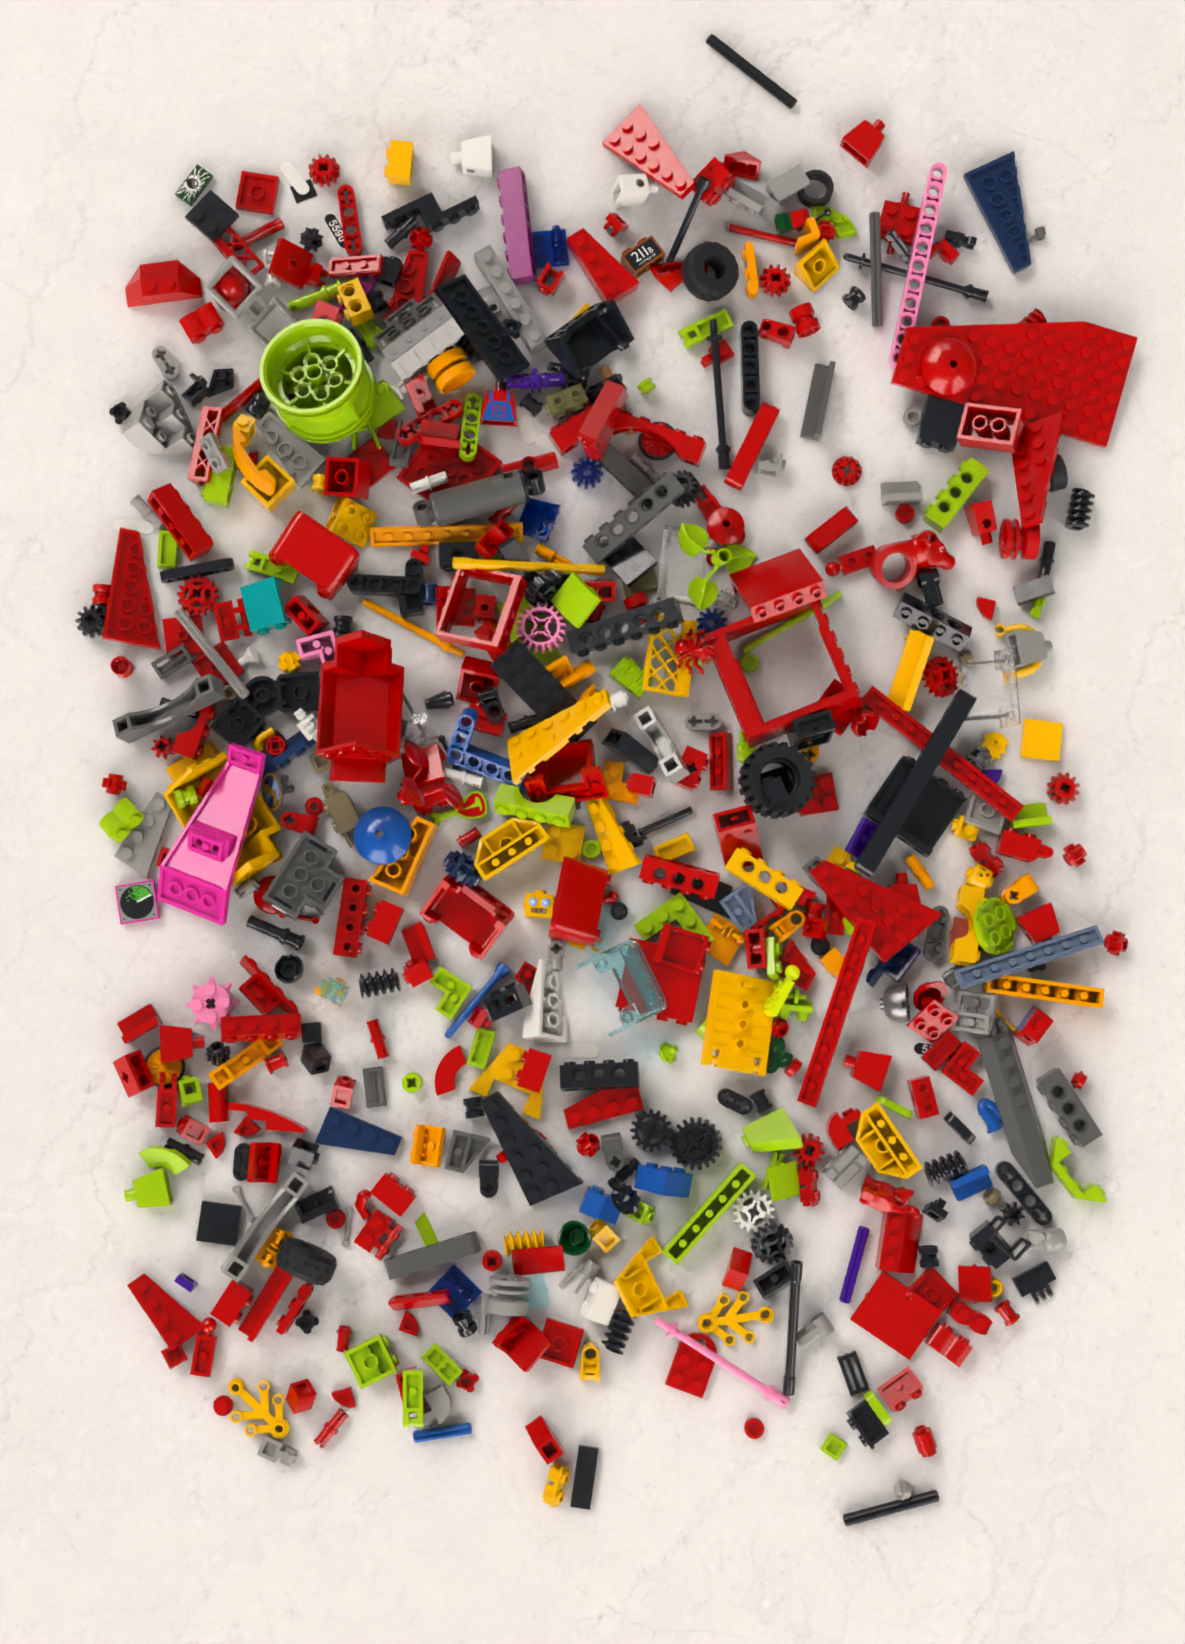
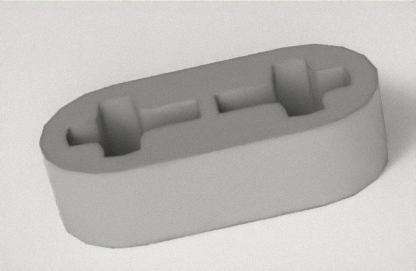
M156 347L152 352V357L163 376L169 381L177 380L180 376V369L166 347ZM162 352L166 361L163 362L158 353ZM168 365H170L171 369L174 370L173 375L168 373L169 371L166 368Z
M690 713L685 719V726L690 731H716L721 726L722 721L721 717L716 713ZM695 717L696 721H702V723H697L695 727H692V724L688 723V721ZM711 717H714V720L718 721V723L711 727L710 723H704V721H709Z

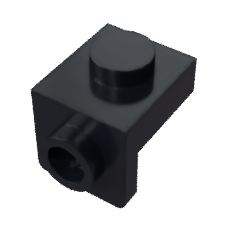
M191 373L189 376L195 383L181 396L186 402L195 407L211 391L206 386L208 382L201 375L196 376Z

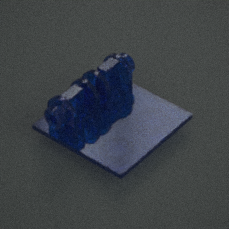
M554 225L552 230L532 232L536 269L545 268L547 263L551 264V267L569 266L565 229H561L559 225Z
M530 498V502H526L519 522H523V535L537 538L542 543L549 541L551 530L554 529L553 525L556 524V517L560 513V505Z
M455 1264L429 1289V1291L450 1289L451 1304L439 1306L451 1318L459 1310L466 1309L482 1292Z

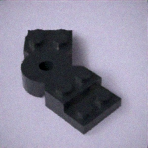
M320 672L280 674L276 681L267 676H258L251 679L245 685L250 694L244 699L235 697L211 724L210 728L229 744L233 742L245 747L265 727L266 716L273 715L278 710L285 715L294 714L300 708L304 712L318 711ZM267 692V699L260 701V693Z

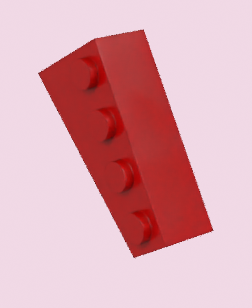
M584 228L567 238V247L602 302L611 299L618 302L638 289L640 282Z

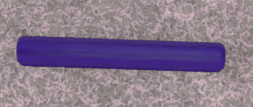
M864 1226L858 1227L839 1298L841 1302L849 1304L852 1298L869 1234V1228Z

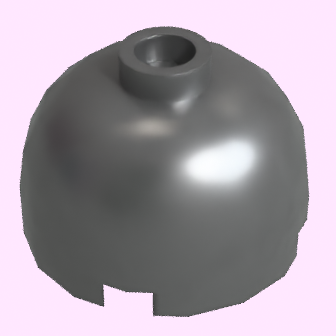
M907 983L889 986L884 991L883 998H880V1010H884L885 1015L892 1021H910Z

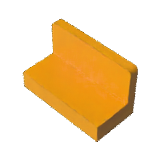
M814 216L807 218L802 232L803 236L797 238L794 248L795 255L809 251L817 245L820 231Z

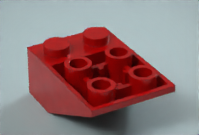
M750 804L718 812L711 816L725 866L737 847L739 849L742 847L747 849L755 859H763L756 822ZM746 862V863L743 864V867H747V866H750V865H752V864L749 863V862Z

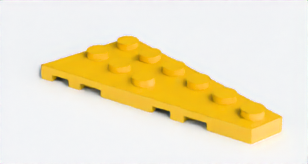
M603 689L508 739L507 746L512 782L517 786L521 782L520 778L526 773L531 774L536 770L534 767L541 761H547L569 742L568 739L576 733L578 735L582 732V727L589 721L594 722L611 708L609 692Z

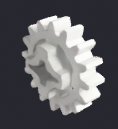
M300 708L294 713L300 721L296 726L308 741L314 739L317 743L318 721L312 713L307 716Z
M749 1189L748 1195L742 1192L743 1197H737L738 1203L732 1204L736 1211L731 1213L732 1215H737L734 1222H741L739 1228L742 1229L746 1226V1232L748 1233L751 1228L754 1232H757L759 1226L764 1228L763 1225L765 1223H768L770 1226L771 1224L768 1219H774L770 1212L775 1210L774 1207H769L772 1200L766 1201L767 1195L763 1194L760 1196V1190L753 1194V1191ZM752 1198L751 1202L746 1205L743 1204L744 1201ZM760 1200L764 1203L766 1211L760 1208ZM753 1206H755L758 1212L753 1213V1216H751L748 1210L753 1209ZM740 1211L746 1214V1222L741 1218ZM763 1218L761 1222L754 1224L755 1220Z

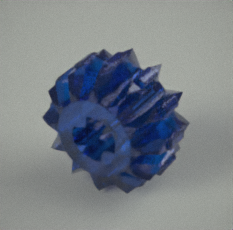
M586 457V461L579 458V464L573 463L575 469L571 470V474L575 476L572 478V481H578V487L584 484V489H588L589 484L592 488H595V482L600 483L601 479L599 477L603 476V472L600 471L602 465H596V460L590 462L588 457ZM587 470H589L590 475L587 474V476H585L584 471L587 472Z
M714 607L713 612H711L710 608H707L706 613L702 611L699 613L701 618H696V621L699 623L697 630L706 629L704 634L727 626L724 623L728 621V618H721L724 612L721 611L717 614L716 607ZM710 620L715 621L714 624H717V625H714L713 627H710V626H709Z

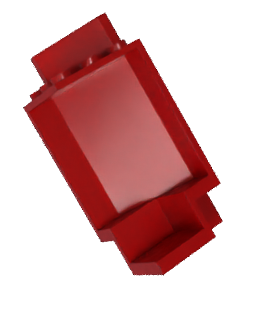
M364 630L336 637L334 660L321 663L316 754L324 756V759L331 760L330 781L385 783L386 762L400 758L404 667L392 663L390 639Z

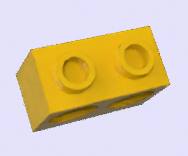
M358 278L337 286L339 292L336 295L340 306H345L343 313L347 321L351 320L353 327L374 319L372 308Z

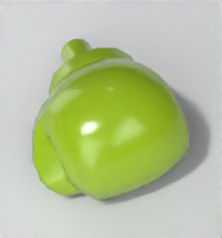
M739 731L740 743H737V759L740 763L744 764L745 759L757 748H749L747 742H745L743 732Z

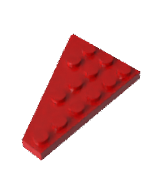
M823 860L808 872L854 928L858 916L878 922L870 948L883 963L942 916L940 912L827 860Z

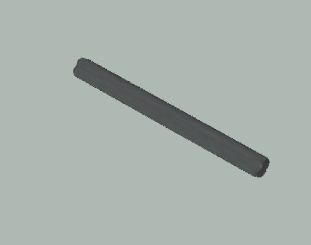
M871 212L869 214L872 326L881 327L883 319L880 213Z

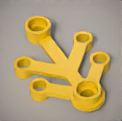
M742 1290L738 1292L736 1301L725 1316L717 1317L723 1306H727L730 1302L728 1295L722 1293L718 1296V1302L710 1313H703L699 1316L697 1325L704 1333L713 1332L727 1346L735 1344V1336L732 1333H726L718 1325L726 1324L742 1336L746 1343H752L755 1340L754 1333L743 1328L738 1322L760 1319L763 1323H769L774 1318V1312L770 1307L762 1306L758 1311L736 1314L742 1305L749 1300L748 1293ZM743 1293L746 1294V1299L740 1300L739 1296ZM723 1296L727 1297V1302L721 1303L720 1298ZM765 1310L769 1312L767 1317L762 1316V1312ZM709 1319L711 1321L710 1325L705 1326L703 1324L704 1320ZM751 1333L752 1339L747 1340L745 1338L746 1334ZM728 1336L733 1337L731 1343L726 1342Z
M234 1378L228 1384L229 1392L232 1395H239L255 1411L236 1409L230 1415L231 1421L238 1423L241 1420L264 1419L268 1423L267 1425L249 1423L245 1427V1434L252 1437L257 1433H271L275 1438H284L290 1430L288 1421L283 1418L284 1395L277 1393L272 1398V1403L275 1405L274 1417L269 1412L270 1382L263 1379L258 1383L260 1404L245 1390V1382L241 1378ZM261 1383H266L267 1389H262ZM233 1384H237L239 1386L238 1391H235L233 1389ZM275 1397H281L282 1402L277 1403L275 1401ZM238 1413L240 1419H235L233 1414ZM281 1425L283 1431L278 1432L276 1426ZM248 1427H253L254 1433H250Z

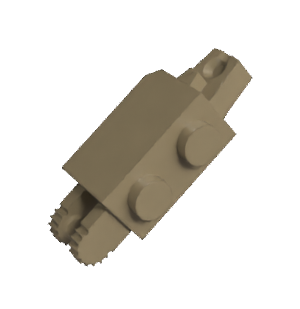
M329 781L321 786L326 804L323 808L327 816H332L334 820L332 826L336 833L340 832L349 847L352 848L354 847V842L348 833L354 831L360 817L349 795L339 791L334 783Z

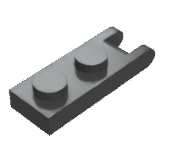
M398 420L396 431L399 427L403 426V420ZM396 432L390 453L389 466L408 468L414 443L407 446L400 445L396 438ZM404 433L402 434V437L407 438L408 435H405Z

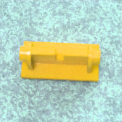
M554 1462L550 1467L547 1480L554 1483L553 1485L546 1483L542 1496L543 1502L551 1504L550 1507L560 1505L564 1499V1486L570 1477L569 1465L561 1467L560 1463Z

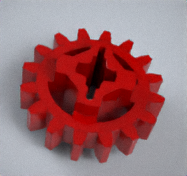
M198 574L197 579L190 576L189 582L184 579L185 585H179L182 592H177V596L180 598L177 601L182 605L181 608L184 611L188 610L189 615L195 612L196 617H199L200 613L207 616V610L213 612L212 604H216L215 600L220 599L219 594H216L219 592V589L214 587L215 582L213 580L209 582L207 576L202 579L200 574Z
M937 656L929 659L925 665L926 669L923 671L925 677L921 678V680L926 681L924 688L929 687L928 693L934 692V697L940 696L944 698L954 694V691L958 690L956 684L961 682L957 679L960 673L955 671L958 667H953V660L948 661L946 656L943 658Z

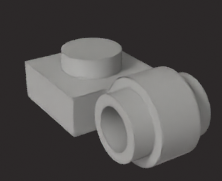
M265 1435L257 1453L258 1456L274 1463L280 1457V1462L289 1467L295 1463L298 1456L295 1448L287 1446L286 1449L282 1450L284 1442L269 1435Z

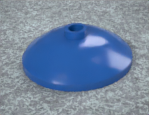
M381 806L368 810L360 817L354 829V843L357 851L364 859L378 865L391 864L401 859L408 851L412 840V830L407 818L401 812L391 807ZM381 830L383 835L377 837V832Z

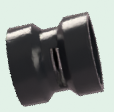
M254 393L252 402L246 406L245 411L261 420L265 409L269 408L271 402L260 394Z
M482 1096L463 1099V1104L466 1106V1119L485 1116L484 1109H482L479 1101Z
M937 1245L918 1247V1252L921 1255L919 1260L920 1267L932 1268L940 1266L939 1259L937 1258Z
M469 1309L459 1310L453 1315L452 1320L454 1325L458 1326L457 1330L461 1337H469L477 1331V1324L472 1320V1314Z

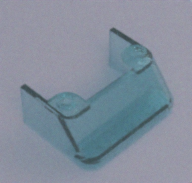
M634 940L625 941L576 965V968L579 969L593 963L595 968L602 973L612 970L629 1005L620 1012L623 1026L608 1033L609 1037L662 1012L666 1008L667 1002L640 945Z

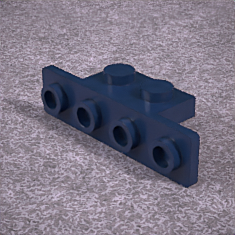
M299 731L285 741L288 749L277 757L267 753L262 780L267 773H275L280 768L284 769L292 763L293 759L305 755L308 752L307 750L316 744V741L314 739L308 741L304 734Z
M909 942L885 963L878 959V964L866 976L867 984L873 988L883 973L900 983L922 951Z

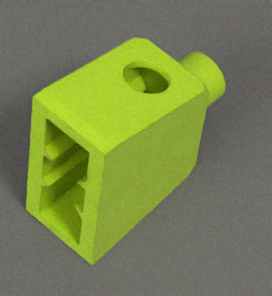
M164 1167L133 1180L134 1188L124 1190L125 1201L136 1200L138 1208L174 1204L167 1169Z

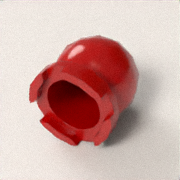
M233 267L213 286V289L235 310L251 293L246 277Z

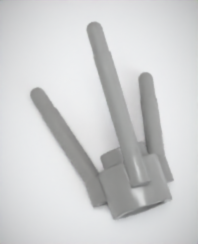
M589 1258L586 1262L582 1260L580 1265L559 1284V1287H563L583 1269L581 1273L584 1277L574 1291L575 1294H578L588 1278H592L591 1284L595 1276H599V1269L601 1267ZM588 1288V1290H587V1293H586V1295H585V1298H584L583 1302H584V1301L586 1300V1298H587V1295H588V1293H589V1288Z

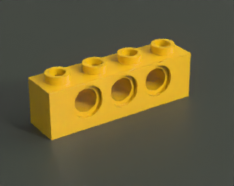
M737 847L724 870L790 911L804 890L801 888V884L794 879L788 880L784 877L785 874L776 868L772 870L763 859L753 858L751 856L752 853L743 847L739 849ZM746 862L751 863L753 871L746 872L743 869V864ZM767 873L770 877L769 882H762L759 875ZM778 883H783L786 886L785 893H779L776 890Z

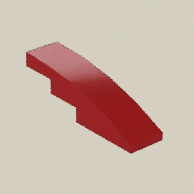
M228 1102V1110L247 1112L246 1120L266 1121L265 1130L307 1132V1127L273 1110L253 1104Z

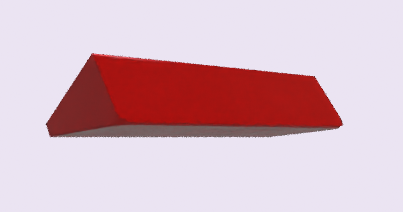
M449 250L446 251L429 295L433 293L435 287L455 279L461 261Z
M729 732L709 733L710 791L733 790V735Z
M450 1289L394 1295L388 1301V1305L394 1311L447 1305L451 1304L452 1301Z

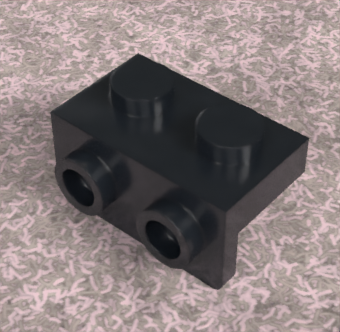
M865 1399L846 1412L849 1417L846 1421L853 1431L857 1428L861 1435L858 1438L865 1447L869 1445L871 1449H874V1445L889 1434Z

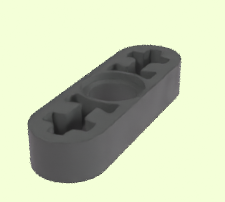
M944 906L933 908L938 912L942 910L941 913L944 914V917L940 918L939 923H943V927L933 925L932 923L927 928L923 956L928 961H937L942 956L949 919V911ZM938 928L941 931L939 939H934L931 936L932 929ZM929 940L931 942H940L939 945H935L934 951L937 952V955H934L933 958L928 953V950H932L933 944H929Z

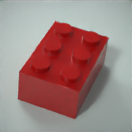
M966 402L957 440L962 447L1016 454L1025 422V415L1022 409Z

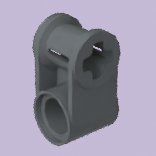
M620 1132L601 1135L603 1152L605 1153L608 1168L612 1171L621 1170L624 1166V1156ZM614 1156L621 1160V1163H618L616 1168L614 1165H610V1161L613 1160Z

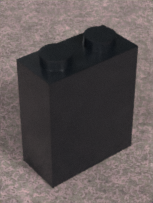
M928 395L924 404L916 444H920L921 447L927 449L931 447L936 448L942 453L952 452L956 447L965 404Z

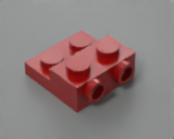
M832 772L816 775L813 778V781L816 782V787L812 790L814 793L812 798L807 801L808 803L796 812L800 813V817L839 810Z

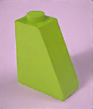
M783 1107L741 1128L744 1134L741 1139L746 1148L750 1146L753 1153L803 1147L801 1138Z

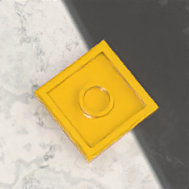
M1024 719L1020 757L1058 762L1060 759L1063 723Z

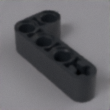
M411 558L406 562L405 576L353 574L347 579V586L354 595L388 597L406 595V597L420 596L423 591L424 569L420 560ZM412 565L420 566L417 572L410 571ZM356 581H358L360 585H357V588H354L353 585L356 583ZM373 582H379L380 587L378 589H372L371 584ZM394 582L400 584L397 590H391L390 585ZM412 583L419 585L416 591L409 590V586Z

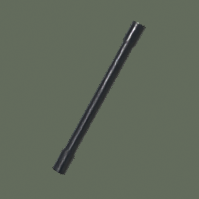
M792 1260L790 1267V1300L786 1365L783 1381V1394L786 1396H793L795 1394L800 1285L803 1262L799 1260Z

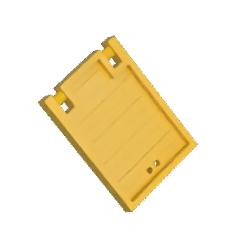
M713 970L701 1065L710 1066L711 1063H714L716 1068L753 1074L754 1071L757 1076H766L773 1017H768L762 1012L765 1009L764 1004L772 996L773 988L777 982L722 970Z

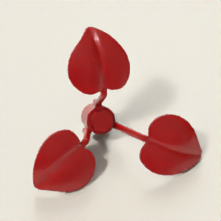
M405 739L404 749L406 756L414 765H417L418 769L411 778L405 777L403 779L402 790L397 793L398 800L405 806L409 803L416 806H424L426 804L425 796L443 792L445 800L451 806L464 811L465 805L460 791L449 782L444 783L441 788L426 793L419 789L414 780L422 770V767H428V758L418 744Z

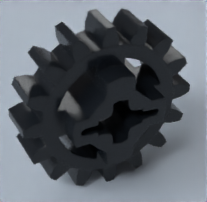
M554 569L551 571L546 570L545 573L541 572L538 577H534V581H531L529 587L525 589V599L530 604H533V606H536L537 602H540V605L548 602L558 592V588L562 586V576Z
M650 1109L648 1114L642 1110L643 1116L640 1117L636 1114L637 1122H631L635 1126V1128L630 1129V1132L635 1133L631 1138L632 1140L637 1139L638 1141L635 1145L639 1146L642 1144V1150L644 1151L647 1147H649L650 1152H653V1147L661 1150L660 1145L667 1146L665 1140H671V1137L668 1135V1132H673V1129L668 1128L671 1121H665L667 1115L665 1114L661 1117L660 1110L656 1114L653 1113V1109ZM652 1117L650 1122H642L645 1118ZM659 1120L664 1125V1131L658 1127ZM654 1124L656 1133H652L648 1138L646 1128H650ZM638 1129L644 1132L643 1140L639 1137ZM656 1137L661 1138L658 1142L651 1143L652 1139Z
M773 1222L772 1226L765 1223V1228L759 1226V1232H753L755 1238L750 1240L752 1243L751 1249L755 1257L760 1258L762 1263L765 1260L769 1264L772 1263V1260L779 1263V1258L785 1260V1254H791L790 1248L794 1247L792 1242L794 1239L789 1228H785L782 1223L777 1226L776 1222Z

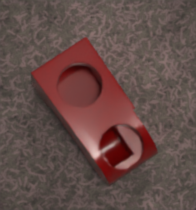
M763 319L758 330V336L790 349L795 336V327L774 320Z

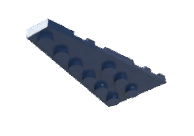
M1014 151L971 170L963 176L1013 274L1031 266Z

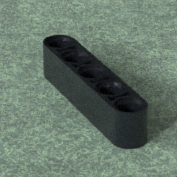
M746 321L742 324L739 334L741 409L744 415L751 417L758 412L760 406L758 327L755 322ZM750 329L753 334L747 335L744 330ZM745 348H752L754 352L747 353ZM752 366L754 371L749 372L745 367ZM752 384L755 387V389L748 390L746 388V385ZM751 402L755 405V408H748L746 404Z

